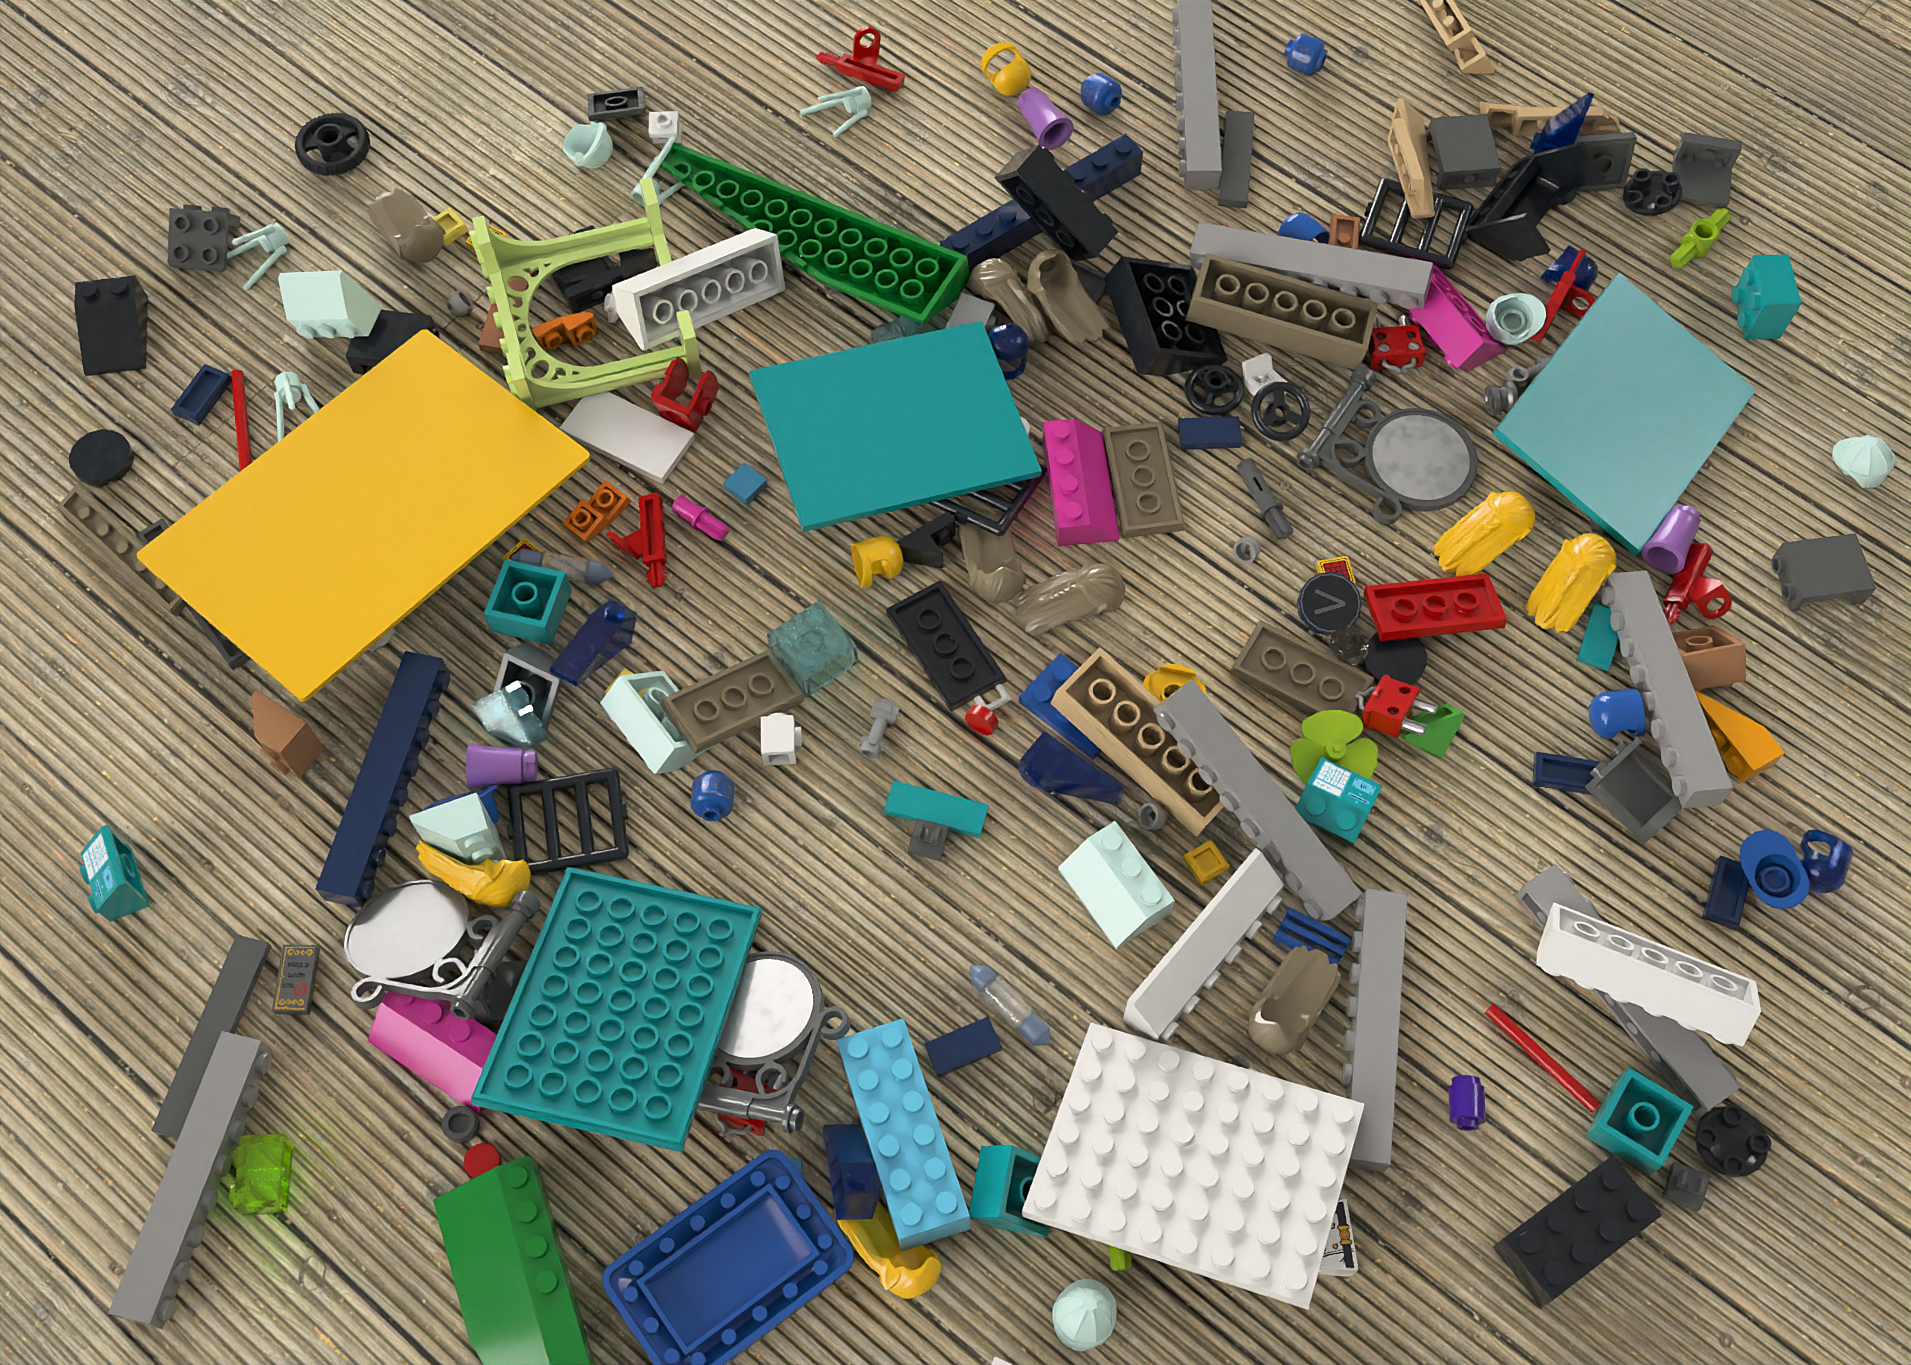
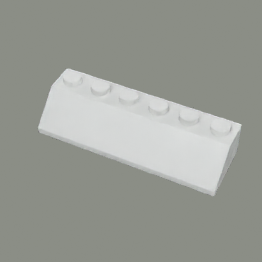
M757 228L612 285L617 313L639 347L644 351L680 336L676 312L689 310L693 328L696 329L786 290L777 234Z
M1257 848L1248 856L1128 999L1123 1021L1145 1039L1159 1042L1163 1038L1165 1041H1168L1178 1029L1179 1024L1176 1021L1184 1012L1186 1015H1189L1201 1000L1197 997L1204 987L1210 990L1221 976L1218 970L1225 961L1229 965L1233 963L1242 951L1239 945L1244 938L1247 937L1251 940L1262 927L1263 923L1259 920L1267 912L1272 915L1282 903L1283 898L1280 897L1284 884L1262 852Z
M1553 903L1537 950L1536 965L1540 966L1546 973L1553 976L1563 975L1575 980L1583 988L1590 990L1596 988L1606 992L1618 1002L1634 1003L1643 1007L1651 1015L1657 1017L1664 1015L1674 1019L1686 1029L1693 1031L1697 1029L1702 1030L1724 1044L1734 1043L1742 1047L1744 1046L1761 1013L1756 981Z

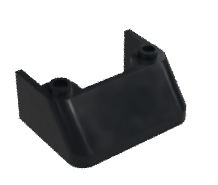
M1583 141L1526 156L1510 167L1472 215L1465 227V231L1471 239L1510 261L1517 260L1521 262L1530 257L1548 254L1551 249L1536 228L1551 206L1558 204L1566 205L1573 201L1580 187L1603 182L1606 177Z

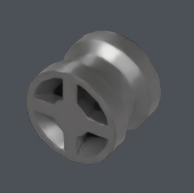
M1505 382L1500 387L1488 385L1484 390L1485 407L1491 416L1497 415L1503 410L1509 412L1519 399L1513 382Z

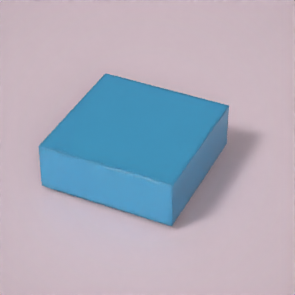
M745 463L723 483L724 489L746 505L768 485L767 479Z

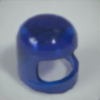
M1569 244L1560 257L1542 274L1540 280L1547 285L1552 281L1558 283L1564 272H1569L1579 250ZM1585 255L1574 274L1576 275V280L1573 285L1588 291L1594 284L1598 276V265L1589 256Z
M1001 323L995 326L988 334L996 357L1005 361L1021 358V364L1016 370L1002 371L1007 381L1018 377L1025 371L1029 339L1022 327L1013 323Z
M1820 830L1806 831L1800 843V848L1804 852V858L1800 862L1810 882L1809 890L1817 893L1835 892L1843 886L1846 880L1854 851L1844 841ZM1819 841L1827 843L1831 848L1829 856L1814 851L1808 845V842Z

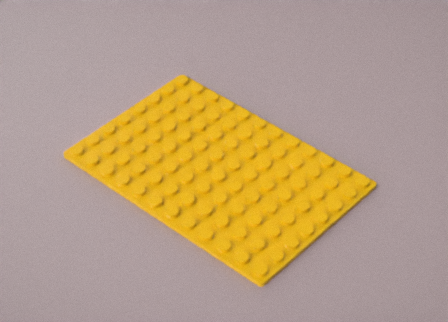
M424 329L138 551L137 558L146 568L301 702H305L586 465L591 457L585 448L430 331Z

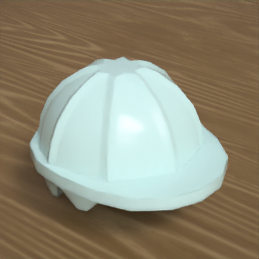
M591 121V125L577 124L568 132L563 142V151L574 162V165L598 168L608 161L613 150V143L611 137L606 132L607 126L604 123Z
M1515 293L1501 296L1491 303L1485 315L1486 329L1493 339L1505 345L1519 344L1534 336L1543 327L1546 318L1545 307L1541 300L1532 294Z
M1867 434L1861 437L1846 438L1839 441L1833 447L1832 458L1836 465L1842 470L1843 474L1853 477L1862 488H1875L1885 481L1889 472L1895 466L1894 453L1881 437Z
M1081 1279L1073 1282L1064 1289L1053 1306L1052 1320L1057 1337L1064 1345L1075 1351L1083 1352L1102 1345L1111 1336L1115 1326L1117 1314L1116 1301L1109 1288L1099 1281Z

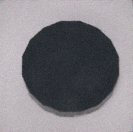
M107 429L92 431L79 438L73 445L69 455L70 468L78 479L89 486L101 487L109 485L108 482L114 479L118 481L123 478L131 469L134 460L133 450L127 439L122 434Z
M1376 632L1368 639L1363 649L1362 665L1365 673L1375 678L1373 682L1376 684L1379 683L1382 676L1389 675L1392 679L1413 685L1420 680L1427 666V653L1423 643L1417 637L1380 641Z

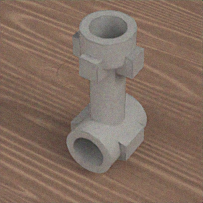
M1552 355L1537 357L1535 359L1536 365L1527 369L1521 366L1513 367L1508 370L1505 382H1513L1518 394L1523 392L1527 385L1526 382L1534 379Z
M883 698L882 701L874 700L869 717L875 720L869 737L862 736L859 745L861 746L860 753L863 756L877 759L879 754L883 753L886 744L882 743L881 739L888 723L894 726L900 707L894 705L895 702Z

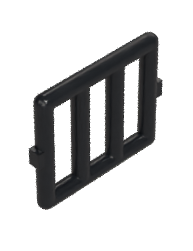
M1382 178L1379 181L1372 203L1368 202L1364 214L1366 220L1359 237V243L1401 257L1432 262L1433 265L1439 268L1451 270L1455 266L1461 245H1465L1468 236L1465 227L1470 220L1474 207L1471 202L1432 191L1435 216L1427 218L1418 247L1406 246L1400 243L1411 213L1401 182ZM1390 191L1404 195V199L1390 239L1386 240L1372 235L1387 192ZM1443 207L1460 211L1445 257L1428 252Z
M1039 463L1042 470L1040 477L1027 479L1026 482L1019 481L1002 485L1018 492L1012 502L986 490L965 494L1004 512L998 522L948 499L933 501L927 504L945 512L949 511L954 516L955 521L963 525L968 522L996 536H1003L1046 475L1047 468Z
M616 768L531 781L508 787L507 794L511 823L507 824L508 838L513 842L514 861L523 859L528 864L531 876L566 870L567 867L577 868L623 860L628 857L629 847L625 820L629 819L626 804H623L619 772ZM607 782L615 847L595 851L587 785ZM574 788L582 853L562 856L554 791ZM541 793L548 859L528 862L521 797Z

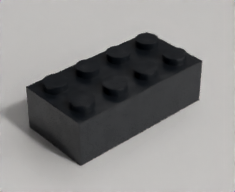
M1037 145L1017 152L994 177L1047 236L1069 258L1075 261L1096 258L1118 233V230L1113 226L1112 219L1106 213L1098 210L1093 204V198L1087 192L1078 188L1074 183L1073 176L1067 170L1061 169L1054 161L1053 154L1045 147Z
M1612 1155L1504 1237L1493 1248L1540 1308H1542L1661 1217L1662 1214Z

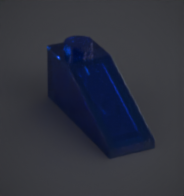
M1587 93L1548 120L1542 133L1536 132L1530 145V149L1534 150L1533 154L1574 144L1594 94Z
M610 599L590 615L550 666L549 672L574 686H578L632 643L638 613L622 603Z
M1045 731L1020 759L1019 773H1021L1023 780L1033 787L1039 786L1047 792L1116 805L1122 799L1123 786Z
M859 1124L824 1125L823 1135L836 1220L872 1219L881 1193L876 1164Z

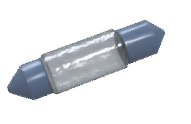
M521 549L511 556L512 561L565 572L568 581L600 584L612 577V573L602 562L590 561L588 558Z
M970 966L971 984L1014 1030H1018L1033 1046L1048 1045L1050 1043V1028L1000 975H996L988 966Z

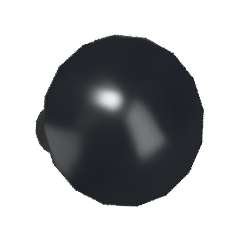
M1646 168L1636 170L1633 178L1628 181L1623 190V200L1626 207L1632 212L1643 216H1657L1669 212L1677 206L1682 198L1683 188L1680 183V176L1675 172L1650 171Z
M1729 1104L1726 1107H1717L1706 1113L1697 1124L1695 1141L1698 1153L1704 1162L1717 1173L1729 1177L1748 1176L1759 1170L1767 1159V1153L1771 1148V1139L1758 1119L1740 1106Z

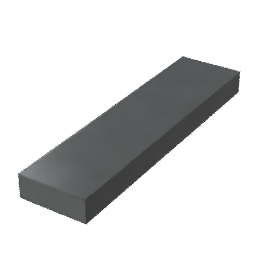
M1226 111L1218 206L1247 208L1255 115L1253 112Z

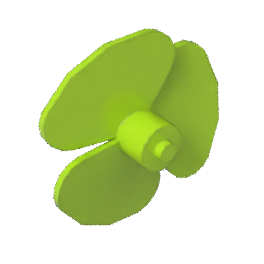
M1326 710L1318 712L1303 721L1301 733L1305 738L1296 739L1290 747L1293 769L1303 784L1307 785L1321 757L1370 780L1377 766L1378 749L1376 744L1368 738H1360L1348 744L1362 733L1363 722L1361 718L1342 710Z

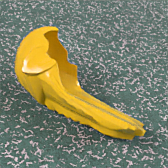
M1492 491L1484 502L1472 509L1438 539L1434 545L1436 550L1434 555L1440 556L1438 566L1445 573H1455V577L1478 574L1514 543H1517L1533 532L1532 529L1535 524V510L1533 506L1519 492L1504 491L1497 494L1495 491Z
M1593 533L1580 534L1572 540L1565 539L1561 551L1553 559L1531 592L1525 607L1529 611L1528 616H1535V624L1537 626H1541L1545 630L1555 627L1556 633H1560L1561 631L1568 632L1577 623L1603 582L1607 580L1612 571L1617 567L1616 553L1612 545L1603 537Z
M420 840L416 847L419 853L418 859L429 872L443 879L446 884H449L456 891L465 894L468 899H473L475 903L496 908L510 907L509 905L518 891H527L530 886L531 872L528 864L523 859L520 861L503 859L498 863L486 859L478 865H467L444 854L424 841Z
M861 1187L859 1192L852 1189L841 1194V1201L836 1202L837 1207L834 1209L837 1222L849 1237L859 1255L871 1269L879 1274L880 1284L884 1286L885 1290L888 1289L903 1299H911L932 1289L938 1281L942 1270V1264L938 1255L932 1249L928 1250L923 1245L901 1252L891 1217L878 1198L864 1187Z

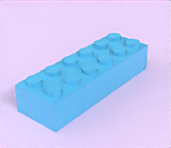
M904 1018L837 1039L841 1061L901 1252L971 1229L970 1215Z

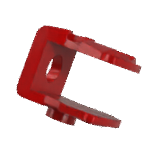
M677 357L671 361L665 371L666 377L663 383L660 382L655 385L651 399L656 404L660 417L694 433L699 429L704 419L703 416H707L712 408L719 390L718 380L712 371L707 370L702 374L697 389L688 405L684 406L675 402L676 398L686 388L689 378L685 361Z

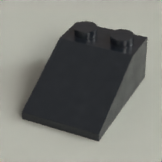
M136 275L75 282L74 308L85 376L146 369L148 296Z

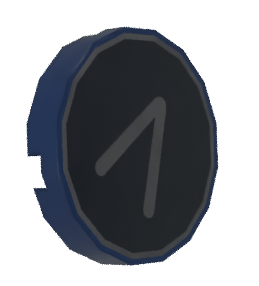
M1334 572L1319 573L1310 578L1299 591L1297 599L1298 615L1313 632L1325 636L1339 635L1351 628L1358 619L1362 607L1360 593L1355 584L1344 575Z

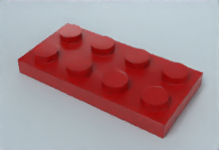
M1488 573L1365 586L1364 597L1380 641L1505 628L1507 622L1506 615Z

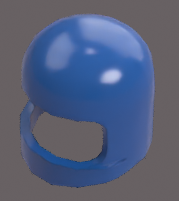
M1302 212L1294 213L1286 218L1277 236L1312 241L1315 238L1318 243L1329 244L1330 240L1329 231L1313 217Z
M1633 688L1607 691L1596 695L1591 700L1588 711L1589 721L1597 735L1606 739H1612L1618 732L1628 730L1632 737L1645 736V711L1638 690Z

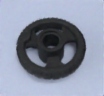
M327 113L326 115L322 114V116L319 115L317 118H313V120L307 122L300 129L295 139V151L300 163L307 170L318 175L322 174L323 176L339 175L355 169L356 166L363 162L370 149V138L364 124L354 116L343 113ZM359 135L358 145L351 153L347 140L352 136ZM314 149L320 150L325 162L312 159L308 156L307 152Z

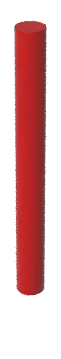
M237 369L231 371L239 469L241 472L252 463L244 374L242 370Z
M1494 1003L1484 1012L1489 1019L1591 1113L1601 1104L1596 1097Z

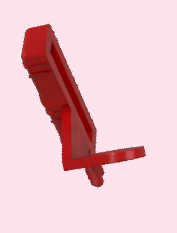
M866 26L857 31L853 39L852 56L844 53L839 58L830 52H819L816 56L819 62L825 65L828 64V66H836V71L841 74L885 88L891 92H898L904 84V74L876 65L880 52L881 36L878 30L872 26ZM870 33L874 35V40L869 45L864 46L860 44V40L865 34Z
M1584 249L1579 251L1569 272L1565 271L1563 276H1561V280L1546 304L1544 325L1531 337V340L1541 344L1554 318L1561 309L1573 315L1583 317L1595 302L1592 294L1573 285L1576 280V275L1574 274L1586 254ZM1575 297H1582L1588 302L1589 307L1587 309H1579L1573 304V299Z
M657 492L639 497L638 508L641 529L624 538H620L611 531L606 534L617 548L637 561L642 556L643 563L646 567H649L646 571V582L649 585L651 584L653 589L657 586L662 587L663 581L667 578L665 575L667 573L665 571L666 567L662 565L667 563L666 534L663 517L664 507L662 498Z
M1708 543L1691 544L1684 568L1676 573L1664 596L1663 604L1666 608L1663 609L1669 627L1678 620L1677 618L1681 614L1679 609H1687L1691 601H1694L1702 615L1709 619L1719 618L1725 615L1731 608L1732 599L1722 582L1702 577L1713 555V550ZM1715 598L1724 599L1723 605L1718 610H1707V605L1711 600Z

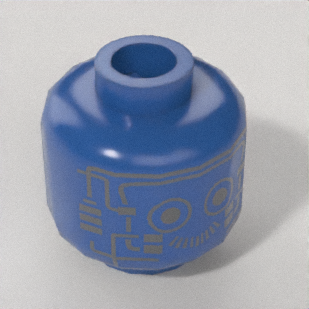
M1302 33L1297 36L1295 41L1289 40L1284 56L1288 57L1287 65L1290 69L1305 75H1312L1315 71L1319 72L1322 69L1328 50L1324 49L1325 45L1322 40Z
M1095 73L1087 77L1082 83V103L1099 115H1107L1120 105L1122 88L1118 82L1104 73Z
M716 770L706 771L696 777L692 784L690 802L693 812L706 821H717L728 816L733 810L735 790L733 781L723 772Z

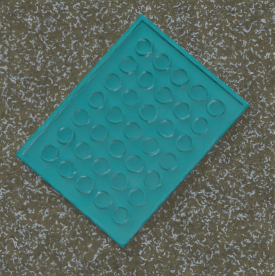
M1619 272L1613 277L1492 434L1635 556L1641 552L1643 546L1651 538L1757 389Z
M982 321L750 370L749 377L802 532L1032 479L1041 475L1042 470Z
M567 867L471 1096L472 1105L683 1152L762 917V908Z

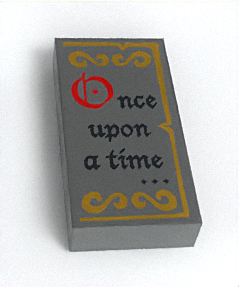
M283 945L272 1011L275 1014L310 1015L320 948L317 945Z

